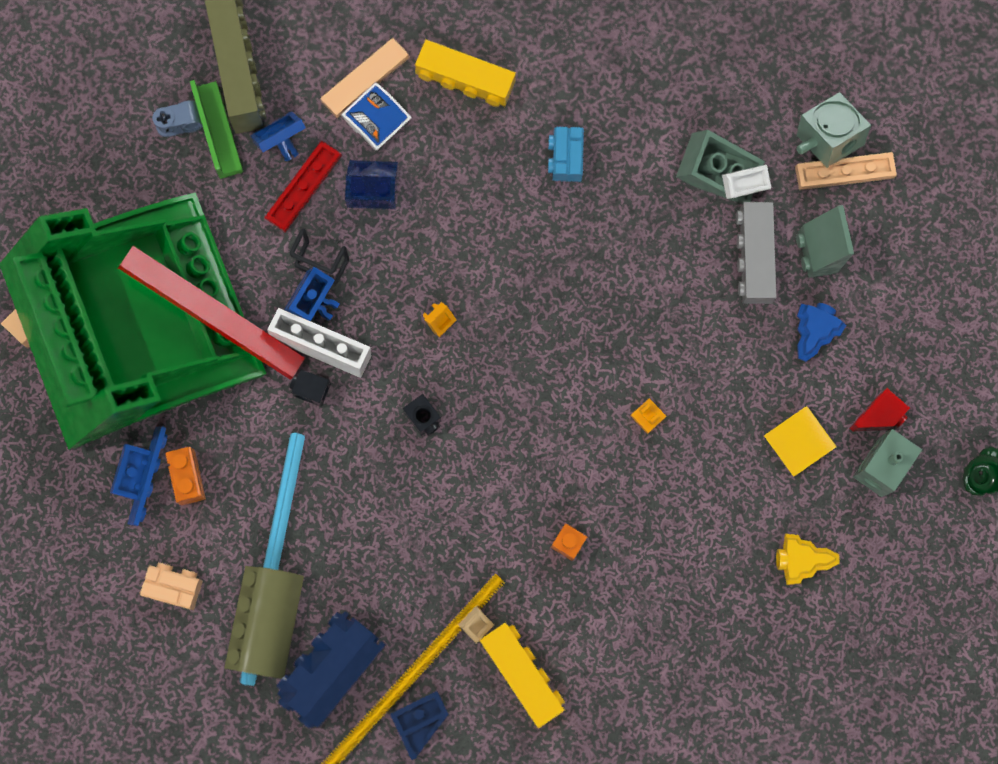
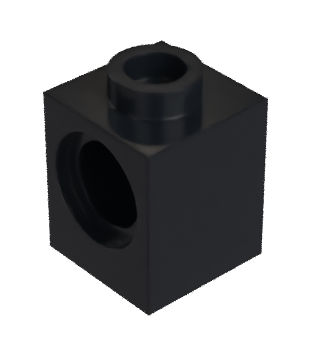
M300 370L299 375H294L290 389H292L291 393L294 397L322 407L331 383L326 378Z
M424 394L402 408L403 413L421 436L425 433L429 436L440 428L441 417ZM420 412H428L431 415L430 420L426 423L419 422L416 418Z

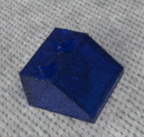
M349 160L345 189L347 208L396 210L398 162Z

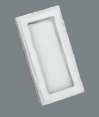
M767 165L722 175L727 199L771 189Z

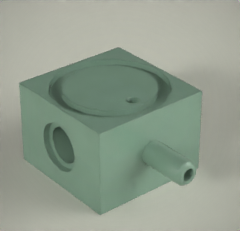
M839 92L801 115L796 135L803 143L797 146V152L802 155L811 150L824 166L828 168L865 145L871 124Z
M891 429L878 438L853 475V478L879 496L884 497L896 490L922 449Z

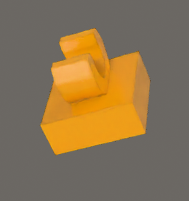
M442 302L439 305L433 304L434 310L429 315L427 313L423 314L424 320L438 337H441L457 320L450 309Z
M649 398L631 414V417L648 434L666 418V415Z

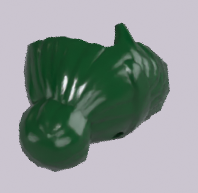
M988 447L983 449L979 456L975 457L964 467L962 479L967 492L978 496L998 492V448Z

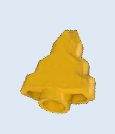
M785 534L783 549H777L776 551L777 569L784 570L787 585L800 584L802 579L813 577L817 571L828 570L840 564L839 554L827 548H816L811 541L801 540L799 535Z

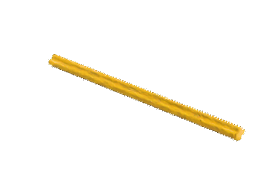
M497 574L490 578V581L472 598L473 600L468 602L466 607L459 612L460 614H457L455 619L451 621V624L449 623V626H446L444 631L440 633V636L438 635V638H435L433 643L429 645V648L427 647V650H424L423 655L418 657L416 663L413 662L414 665L409 667L410 670L407 669L405 675L402 674L403 677H400L398 682L396 681V684H393L394 687L391 686L392 690L389 689L390 692L387 691V694H384L385 697L382 696L383 699L380 698L379 704L376 703V706H373L374 709L371 708L372 712L369 711L370 714L367 713V716H364L365 719L362 718L363 721L360 720L361 724L358 723V726H355L356 729L353 728L354 731L351 730V733H348L350 736L347 735V739L344 738L345 741L342 740L343 744L339 743L341 746L337 745L338 748H335L336 751L333 750L332 756L328 755L329 758L326 757L327 761L324 760L325 763L321 764H339L346 758L348 753L357 746V743L378 723L377 721H380L382 716L398 701L397 699H400L402 694L409 689L408 687H411L413 682L418 679L417 677L422 675L426 667L428 668V665L433 663V660L437 658V655H440L439 653H442L444 648L448 646V643L450 644V641H453L454 636H457L459 631H462L458 624L475 607L481 610L480 607L483 608V605H486L484 602L487 603V600H490L489 597L492 598L491 595L494 596L493 592L496 593L495 590L498 591V588H501L500 585L503 586L502 583L505 584Z

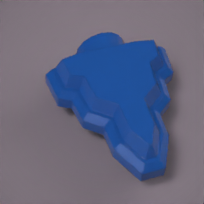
M818 303L816 307L805 304L800 305L797 314L800 320L797 330L801 335L797 344L798 359L807 362L818 353L822 345L830 344L834 337L841 335L846 324L835 317L836 310L833 307L824 303Z

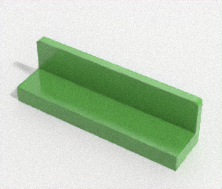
M195 80L190 81L214 167L219 178L242 173L243 169L217 82L197 87Z

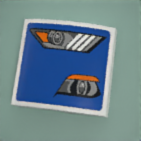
M376 82L341 114L354 131L360 133L375 151L412 118Z

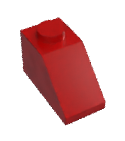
M886 388L849 429L856 432L889 430L894 426L899 428L908 418L905 413L910 407Z

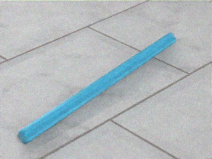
M300 433L290 434L263 565L264 568L279 569L305 436ZM242 672L240 683L250 686L255 685L257 675Z

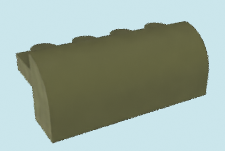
M245 566L225 669L280 679L284 677L304 576L270 568Z

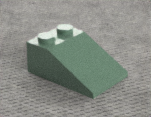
M704 130L692 133L676 178L693 187L726 198L722 175L762 166L765 161L717 134ZM753 193L729 200L741 204L750 202Z
M843 205L837 206L807 222L796 234L797 246L802 248L804 256L801 258L802 268L804 272L807 271L808 278L838 273L854 254Z

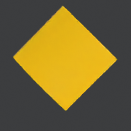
M808 406L764 435L793 477L837 447Z

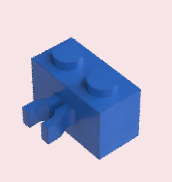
M312 267L305 273L284 310L310 322L316 311H319L320 315L327 321L331 320L333 315L329 314L324 306L330 305L334 309L339 306V303L335 300L325 298L335 280L319 269Z

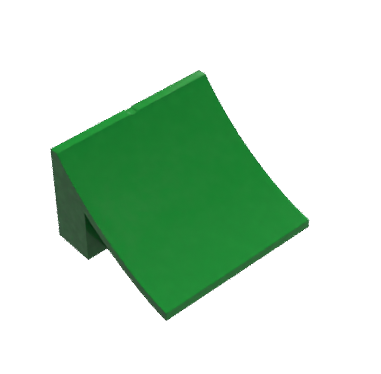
M196 192L141 207L94 224L88 208L39 216L0 262L2 274L29 346L33 352L68 450L82 446L169 409L266 375L262 361L118 269L132 246H134L245 318Z

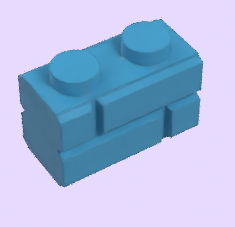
M555 127L554 134L549 135L548 150H553V158H548V173H553V181H582L584 128Z

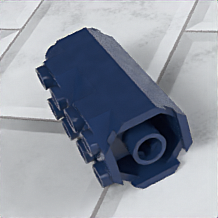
M346 611L343 614L339 612L334 614L328 622V625L331 627L325 634L320 632L312 641L313 651L309 655L303 653L293 665L296 667L291 675L286 674L276 686L280 689L277 694L281 697L277 702L289 712L295 710L300 715L298 720L309 729L314 726L317 728L321 727L386 647L383 641L377 644L376 642L379 638L358 620L352 617L349 621L348 619L351 615Z

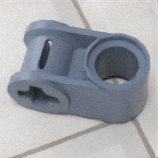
M184 101L176 105L159 108L152 116L158 134L163 137L194 132L203 127L195 101Z

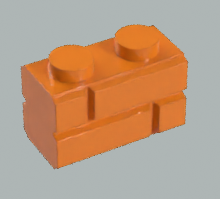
M185 447L165 453L167 463L170 465L169 472L176 502L180 505L205 500L206 497L195 450L191 447Z

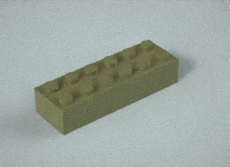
M205 0L228 117L234 131L238 134L264 128L263 120L267 119V115L261 99L262 92L257 79L258 73L255 60H253L252 56L253 48L247 32L248 25L243 12V1Z

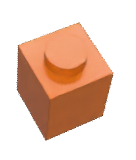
M565 523L551 548L573 561L587 536Z

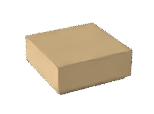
M475 607L458 624L476 644L494 626L478 607Z

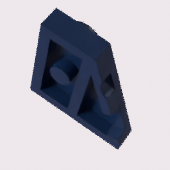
M438 691L390 714L411 760L418 756L449 715Z

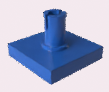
M290 112L253 133L250 137L262 152L277 145L284 160L289 161L292 158L288 150L294 158L299 154L289 137L306 127L297 115Z

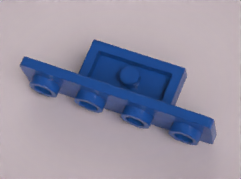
M155 427L149 450L129 444H124L110 493L134 500L128 525L138 526L139 522H143L145 518L146 508L144 504L146 498L151 496L153 490V483H151L153 473H157L160 466L159 452L160 449L165 447L167 442L165 427Z

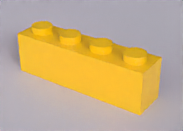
M425 40L415 63L416 74L421 79L428 82L432 80L440 82L444 88L449 90L456 88L471 98H483L492 106L502 105L505 107L516 78V73L429 40Z
M505 622L480 639V642L537 728H540L564 711L561 705L565 701L557 690L551 691L547 685L550 681L549 677L542 668L537 670L532 662L536 658L528 646L522 648L518 642L521 636L512 624L508 627Z

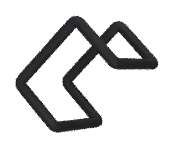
M302 228L289 252L290 256L296 259L294 266L307 272L309 268L299 264L302 261L326 273L333 274L344 255L345 259L333 283L334 285L338 284L350 259L347 248L342 246L332 268H327L303 257L310 240L306 229ZM303 237L305 242L299 254H296L295 251Z

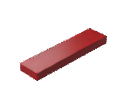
M321 140L266 214L265 219L283 232H286L341 158V153Z

